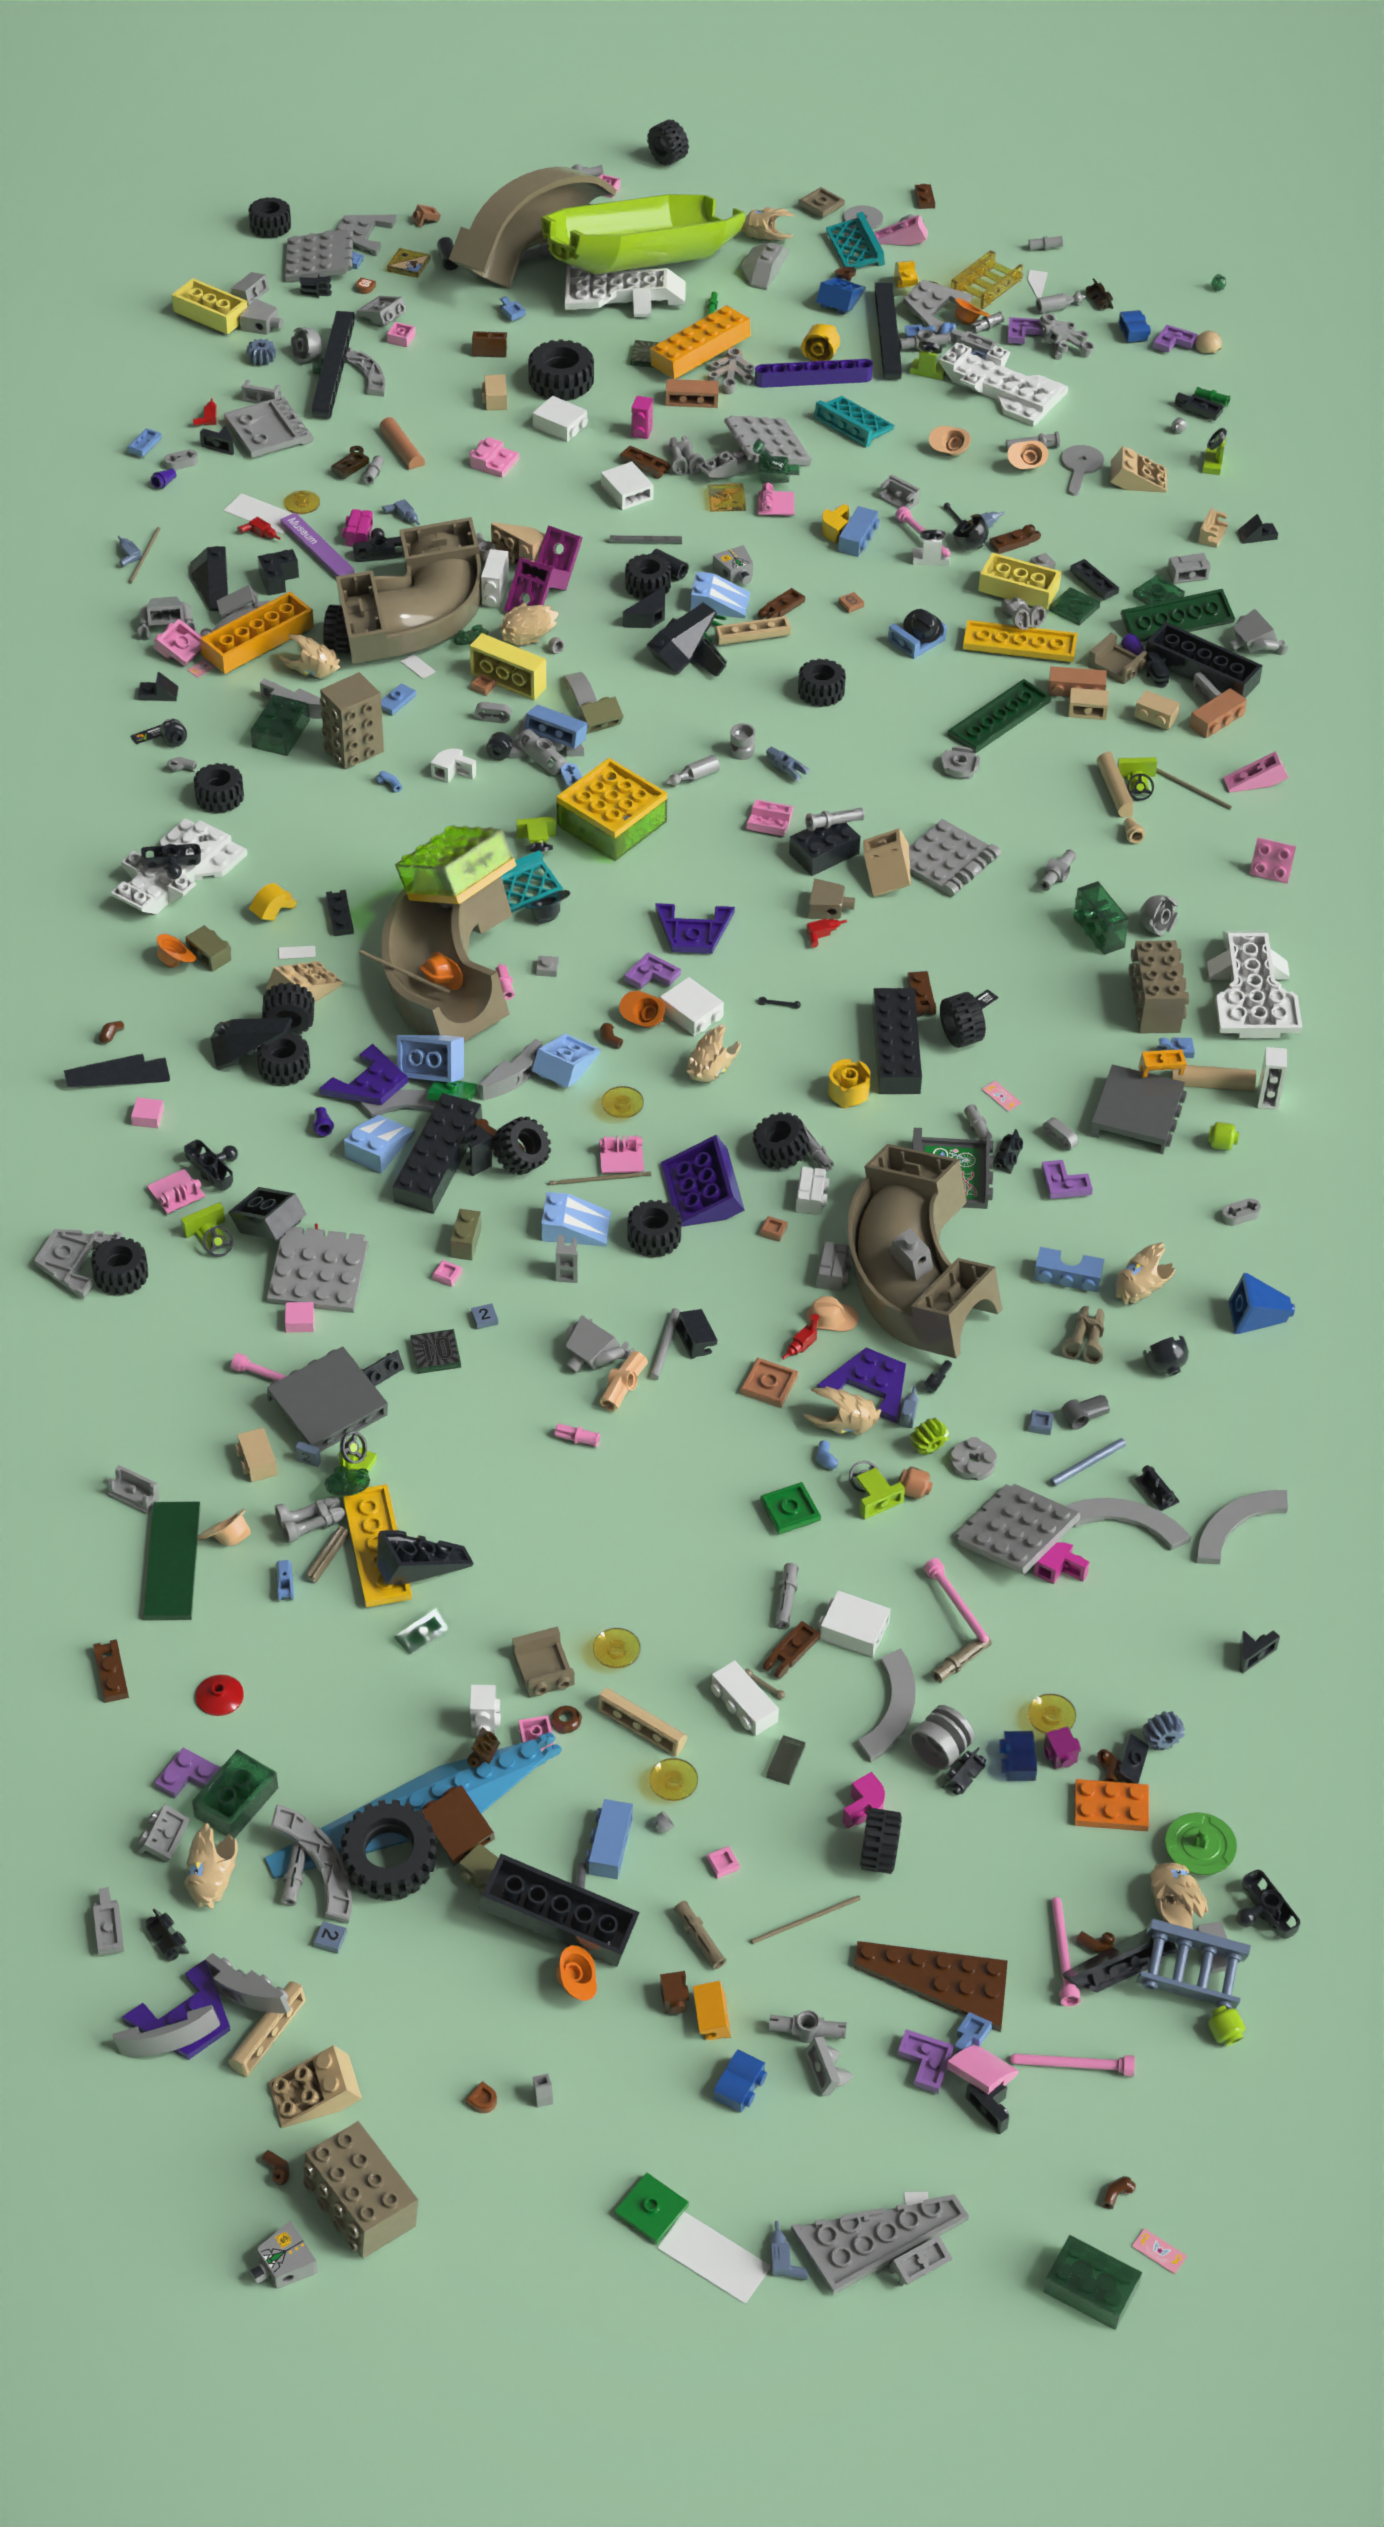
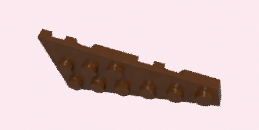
M857 1941L855 1969L880 1980L886 1979L898 1984L897 1987L905 1991L907 1989L919 1994V1997L953 2012L959 2011L966 2015L969 2012L991 2021L992 2029L1001 2032L1008 1960Z

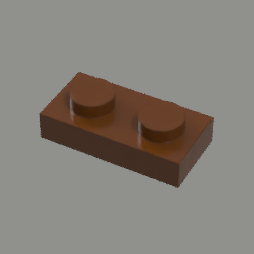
M931 184L915 185L914 191L918 208L934 209L935 200Z

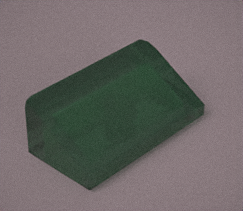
M435 1609L395 1635L394 1638L409 1654H412L448 1628Z

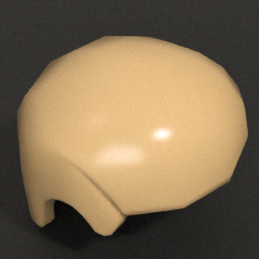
M1207 330L1197 336L1195 344L1196 349L1201 353L1212 352L1216 354L1218 349H1221L1222 342L1219 334Z

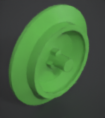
M1195 1812L1180 1816L1171 1823L1165 1837L1166 1850L1172 1861L1185 1865L1189 1873L1197 1875H1213L1225 1870L1233 1862L1237 1851V1841L1231 1828L1223 1820L1207 1813Z

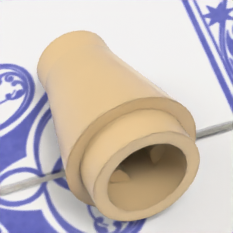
M1126 818L1124 820L1126 839L1134 844L1140 843L1144 839L1145 830L1134 818Z

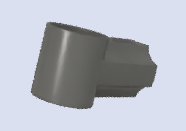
M1098 1395L1081 1402L1077 1399L1070 1400L1063 1405L1061 1411L1073 1429H1080L1089 1420L1108 1414L1110 1407L1105 1395Z

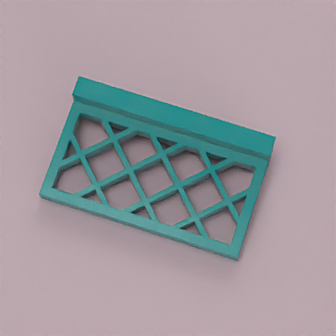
M863 211L856 213L857 218L826 227V232L844 267H855L857 269L876 262L878 266L885 265L884 251ZM856 225L854 229L848 228L849 226ZM833 231H840L839 234L832 233ZM850 233V236H843V234ZM855 235L861 236L860 239H855L853 237ZM839 240H843V241H845V243H844V244H840V243H838V241H839ZM850 242L856 244L854 247L848 246ZM860 245L866 246L865 249H860L858 247ZM844 250L851 251L849 254L843 253ZM855 252L861 254L859 257L853 256ZM868 255L872 256V258L865 259L864 256ZM849 260L856 261L855 263L848 265Z
M843 396L826 403L821 400L816 402L813 418L864 447L870 446L872 439L894 430V424Z
M540 850L515 860L516 866L501 875L503 884L511 885L510 891L505 890L508 902L510 897L521 899V902L518 904L509 902L511 913L525 908V905L563 890V887L543 861V854ZM542 869L545 874L540 876L533 874V872ZM519 877H526L528 878V881L526 884L516 881V879ZM531 879L542 881L541 886L530 885ZM544 883L553 884L555 888L549 890L543 888ZM514 886L524 888V893L512 892ZM527 890L538 892V895L532 897L526 895Z

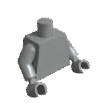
M178 597L150 599L149 603L140 610L139 638L142 639L141 636L147 634V638L150 639V632L147 626L174 624L178 619L185 622L186 625L196 632V624L192 622L190 606L187 603L181 602Z
M1253 609L1247 615L1240 616L1233 627L1236 638L1229 642L1233 651L1243 646L1249 653L1265 649L1276 650L1280 655H1285L1288 646H1285V641L1280 640L1277 642L1274 629L1256 609Z
M581 1315L579 1321L567 1328L566 1348L572 1355V1358L566 1365L576 1373L583 1364L596 1369L598 1366L619 1358L627 1359L634 1351V1348L628 1350V1342H624L622 1347H619L620 1344L613 1335L594 1324L592 1319L588 1320L584 1315Z

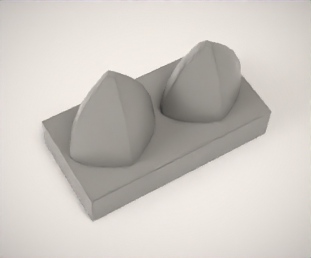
M814 2037L804 2053L821 2096L831 2095L836 2087L848 2083L852 2079L853 2074L842 2068L835 2067L834 2062L839 2058L840 2052L826 2045L824 2037Z

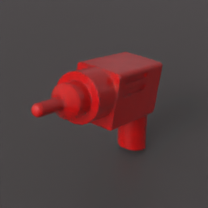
M212 398L204 406V417L193 419V426L202 424L217 425V405L213 402Z
M259 517L237 527L239 533L250 530L261 538L266 536L269 539H281L277 536L271 524Z
M825 918L807 923L806 932L809 935L811 947H817L819 944L818 938L831 935V931L836 930L840 924L846 923L847 920L839 921L833 918L827 920Z
M812 1314L809 1324L793 1336V1341L786 1350L787 1353L782 1357L783 1360L788 1356L798 1355L800 1352L803 1353L817 1340L818 1314Z

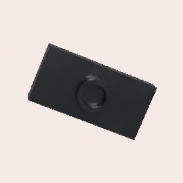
M1131 1733L1126 1735L1114 1775L1126 1783L1138 1784L1149 1745Z

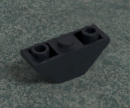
M662 587L624 610L623 626L625 628H653L664 621L665 588Z

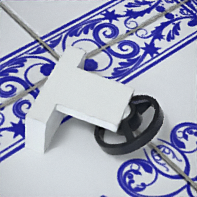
M925 530L920 532V537L927 540H924L923 548H913V565L949 566L950 556L946 558L941 554L942 540H939L946 537V532L942 530Z

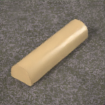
M787 616L715 626L717 645L791 634V627Z
M1110 751L1102 753L1096 762L1118 814L1123 818L1133 816V801L1114 757Z
M1187 1065L1184 1074L1178 1076L1179 1069H1171V1079L1185 1082L1184 1086L1255 1091L1256 1070Z
M605 1688L599 1694L597 1710L675 1757L685 1746L687 1741L686 1734L609 1688Z
M289 1981L283 1990L288 1995L287 2002L291 2010L288 2013H264L228 2060L229 2065L234 2071L244 2077L249 2076L306 2001L302 1985Z

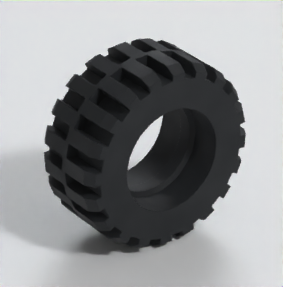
M558 339V341L544 342L540 344V347L534 348L529 355V384L538 395L544 396L546 399L555 396L567 401L571 398L576 399L579 396H583L594 383L593 355L588 348L571 340L563 341V339Z
M380 1800L377 1806H372L371 1803L364 1806L365 1811L363 1813L357 1811L353 1815V1822H347L345 1834H342L341 1837L342 1861L350 1882L353 1885H358V1890L363 1894L370 1892L371 1898L379 1899L380 1896H385V1901H391L393 1896L399 1895L400 1899L405 1898L410 1890L416 1893L420 1890L419 1884L421 1882L423 1884L427 1883L430 1879L429 1873L433 1872L436 1866V1839L430 1821L425 1820V1814L420 1810L415 1812L413 1805L405 1803V1806L400 1805V1800H392V1804H386L385 1800ZM398 1833L411 1841V1855L398 1866L390 1868L379 1867L371 1863L366 1857V1847L372 1839L380 1834Z

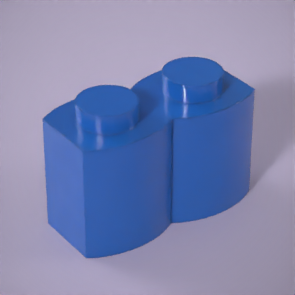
M1140 310L1120 312L1118 323L1127 342L1148 340L1151 329L1150 325H1147L1145 315Z
M738 2049L717 2082L713 2091V2099L740 2113L745 2106L749 2108L755 2097L753 2091L757 2085L761 2087L767 2077L765 2062Z

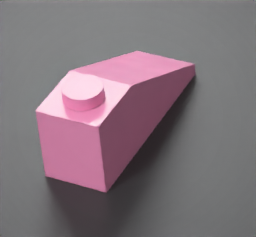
M920 215L877 230L874 234L879 244L914 245L920 244L927 239V228Z
M1275 751L1223 778L1229 792L1272 787L1289 777Z

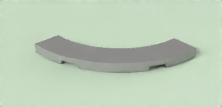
M349 347L345 362L357 368L365 376L368 382L367 395L384 397L386 382L381 367L367 354L361 351H354L352 347Z
M409 1089L399 1090L383 1105L360 1102V1106L373 1118L377 1115L397 1111L400 1108L433 1111L438 1101L428 1100V1091Z
M1269 1490L1252 1493L1230 1502L1219 1510L1208 1522L1202 1533L1197 1551V1563L1220 1564L1221 1551L1226 1538L1238 1526L1246 1522V1519L1255 1515L1287 1513V1490Z
M1094 1498L1066 1505V1507L1080 1513V1520L1074 1525L1075 1527L1091 1522L1103 1521L1104 1519H1117L1118 1522L1134 1526L1138 1524L1150 1530V1533L1165 1543L1170 1550L1180 1547L1191 1540V1536L1176 1521L1166 1514L1138 1502L1117 1498Z
M901 1648L882 1657L880 1661L887 1673L891 1686L889 1708L881 1722L870 1733L858 1740V1746L870 1762L879 1758L894 1746V1743L907 1729L913 1714L916 1691L915 1680L910 1663Z
M277 1804L270 1830L288 1837L303 1848L311 1857L324 1883L326 1895L324 1917L348 1924L352 1910V1890L348 1873L345 1871L338 1849L331 1839L319 1827L316 1828L307 1821L306 1817Z

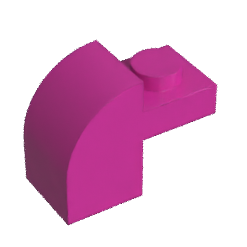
M1058 1542L1035 1563L1033 1574L1052 1584L1056 1582L1062 1572L1084 1581L1088 1575L1090 1562L1082 1556L1073 1554L1072 1544Z
M872 1772L852 1783L851 1797L855 1802L843 1809L842 1822L849 1829L855 1824H862L867 1819V1813L870 1808L884 1809L885 1790L882 1783Z

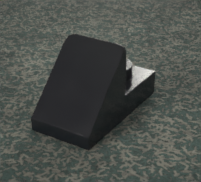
M226 426L219 433L204 428L200 431L201 447L229 455L234 454L233 438Z
M1258 514L1238 529V535L1243 544L1278 539V532L1274 524H1263Z
M157 672L156 683L140 682L138 698L142 701H177L179 687L162 673Z
M1274 1630L1267 1635H1261L1256 1641L1245 1631L1242 1632L1240 1640V1671L1242 1673H1245L1277 1650L1280 1636Z
M969 2083L965 2098L999 2134L1003 2133L1008 2129L1010 2116L1007 2109L999 2103L1006 2098L1008 2087L998 2085L992 2092L986 2094Z

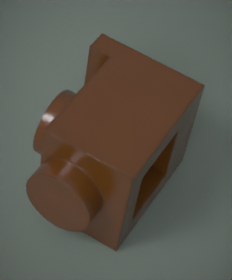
M685 1971L660 1974V1991L665 2014L683 2013L686 2010L685 2001L689 2000Z

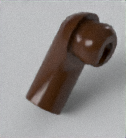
M611 1023L602 1024L600 1028L602 1041L616 1048H621L623 1039L614 1036V1026Z
M1101 1749L1097 1753V1758L1101 1766L1106 1770L1104 1781L1117 1782V1776L1114 1774L1118 1760L1107 1749Z
M1081 1931L1076 1942L1097 1953L1112 1948L1115 1936L1110 1932H1105L1102 1934V1937L1093 1938L1084 1931Z
M1122 2176L1107 2185L1101 2205L1106 2209H1113L1118 2194L1122 2192L1127 2195L1132 2194L1135 2191L1136 2184L1128 2176Z

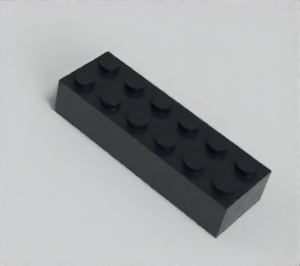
M1167 622L1146 642L1145 651L1148 654L1154 651L1158 653L1161 659L1166 658L1165 665L1168 670L1194 681L1195 673L1201 672L1221 694L1231 688L1246 698L1260 683L1263 665Z
M873 988L872 1010L879 1094H921L922 1070L914 988Z
M445 1093L441 1094L392 1186L395 1203L432 1214L435 1213L468 1149V1144L473 1139L471 1137L465 1140V1134L476 1129L477 1120L482 1119L480 1103Z
M500 1854L478 1906L479 1909L568 1947L571 1945L580 1946L587 1950L592 1957L615 1967H618L640 1913L504 1854Z

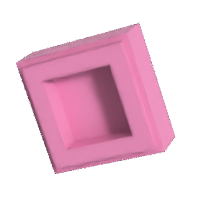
M442 1260L432 1274V1279L452 1287L462 1273V1267Z
M729 1846L707 1854L706 1859L717 1879L740 1869V1865Z

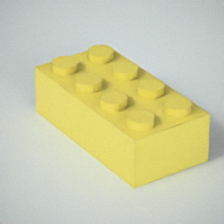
M194 278L172 294L173 311L227 335L240 325V315L248 307L247 300Z
M992 552L980 573L978 591L1009 600L1018 597L1026 601L1027 605H1040L1045 610H1048L1059 590L1061 571Z
M483 633L470 645L471 675L478 677L480 674L496 680L497 686L534 701L546 689L545 658Z

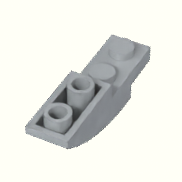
M742 449L732 454L726 450L699 464L698 468L708 477L725 478L751 470L754 461L749 460Z
M265 678L260 682L261 697L271 701L273 709L298 717L321 719L322 707L320 697L300 688L293 692Z
M534 1039L530 1045L525 1046L523 1052L518 1057L513 1058L511 1063L503 1060L498 1066H495L488 1077L482 1079L479 1084L480 1099L484 1101L510 1092L536 1074L532 1071L537 1051L542 1047V1042Z
M214 1953L205 1959L212 1975L215 1976L213 1979L220 1994L241 2006L262 2012L288 2013L291 2010L287 2002L288 1995L279 1986L277 1988L272 1986V1983L265 1975L259 1976L253 1970L248 1974H245L240 1969L236 1971L226 1958L220 1959Z

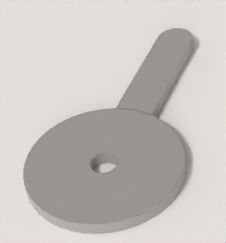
M854 206L849 208L844 214L845 222L857 218L856 213L863 211L872 230L880 227L883 223L881 211L871 206ZM856 225L849 226V227H850V229H854V228L856 227Z
M1076 445L1067 448L1063 452L1062 464L1065 468L1074 472L1069 487L1070 495H1079L1084 474L1094 473L1102 468L1104 456L1096 448Z

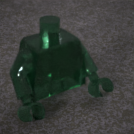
M756 440L753 445V451L756 454H760L759 463L757 462L762 484L767 482L770 484L788 483L790 475H800L799 464H790L788 457L771 456L767 451L762 450L765 446L764 443Z

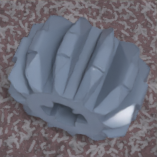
M260 338V340L254 339L253 342H249L246 353L249 362H254V365L261 364L262 366L263 364L268 365L269 362H274L276 349L272 341Z
M1163 1711L1161 1714H1155V1717L1148 1719V1723L1143 1725L1144 1730L1142 1733L1150 1747L1154 1750L1161 1749L1163 1751L1167 1747L1172 1748L1173 1744L1179 1743V1739L1184 1737L1183 1732L1185 1729L1181 1719L1173 1711L1168 1713Z

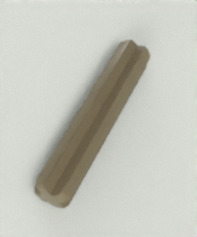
M340 1526L334 1532L306 1572V1579L308 1581L316 1583L348 1538L349 1530Z

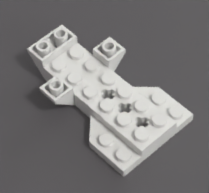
M568 264L565 310L600 308L604 304L633 302L634 317L644 318L651 316L652 300H668V305L675 306L685 304L686 282L668 268L592 274Z
M956 343L939 359V363L953 383L997 400L998 404L1002 407L1003 415L1032 427L1068 393V386L1040 375L1025 376L1022 373L1004 367L1010 351L1001 347L994 346L986 354L985 360L971 354L972 348Z
M185 818L160 840L161 846L167 844H198L201 850L200 864L180 866L182 874L178 879L174 880L167 876L166 870L163 867L144 868L141 863V854L132 851L121 861V865L132 880L129 883L123 881L110 893L111 896L140 911L158 914L170 902L187 894L196 885L195 880H202L203 876L214 875V878L223 877L247 856V849L232 842L231 835L201 820L194 823ZM188 848L186 855H194V850Z
M1263 930L1223 931L1224 949L1227 951L1207 962L1209 980H1229V977L1231 978L1229 987L1224 992H1220L1215 1000L1219 1032L1238 1033L1239 1038H1280L1281 1033H1301L1303 1027L1298 996L1292 991L1290 993L1281 987L1282 984L1276 981L1290 978L1288 962L1270 949L1268 933Z

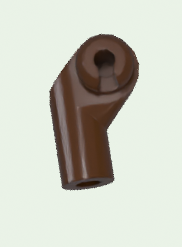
M122 1021L106 1023L101 1030V1034L98 1036L99 1042L102 1044L111 1042L115 1033L124 1029V1023Z
M267 2150L262 2157V2162L273 2168V2182L278 2185H284L290 2177L289 2163L272 2151Z

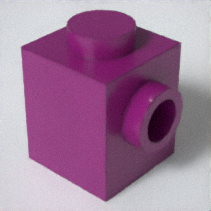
M1066 1726L1046 1732L1044 1753L1046 1759L1052 1762L1054 1768H1066L1077 1763L1081 1746L1078 1739L1073 1737L1069 1727Z

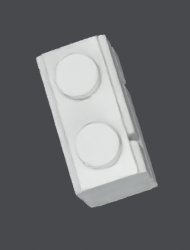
M801 1168L796 1198L797 1213L807 1214L809 1212L810 1214L820 1215L822 1207L827 1206L828 1194H824V1191H829L830 1178H826L825 1169Z

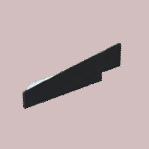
M672 618L671 621L667 624V626L676 621L677 619ZM703 634L700 639L701 644L693 652L694 657L692 660L712 675L719 676L727 666V660Z
M1147 1929L1062 1973L1065 1979L1097 1993L1139 1974L1141 1971L1147 1970L1154 1940L1151 1936L1146 1935ZM1169 1941L1165 1942L1161 1956L1178 1952L1176 1944Z

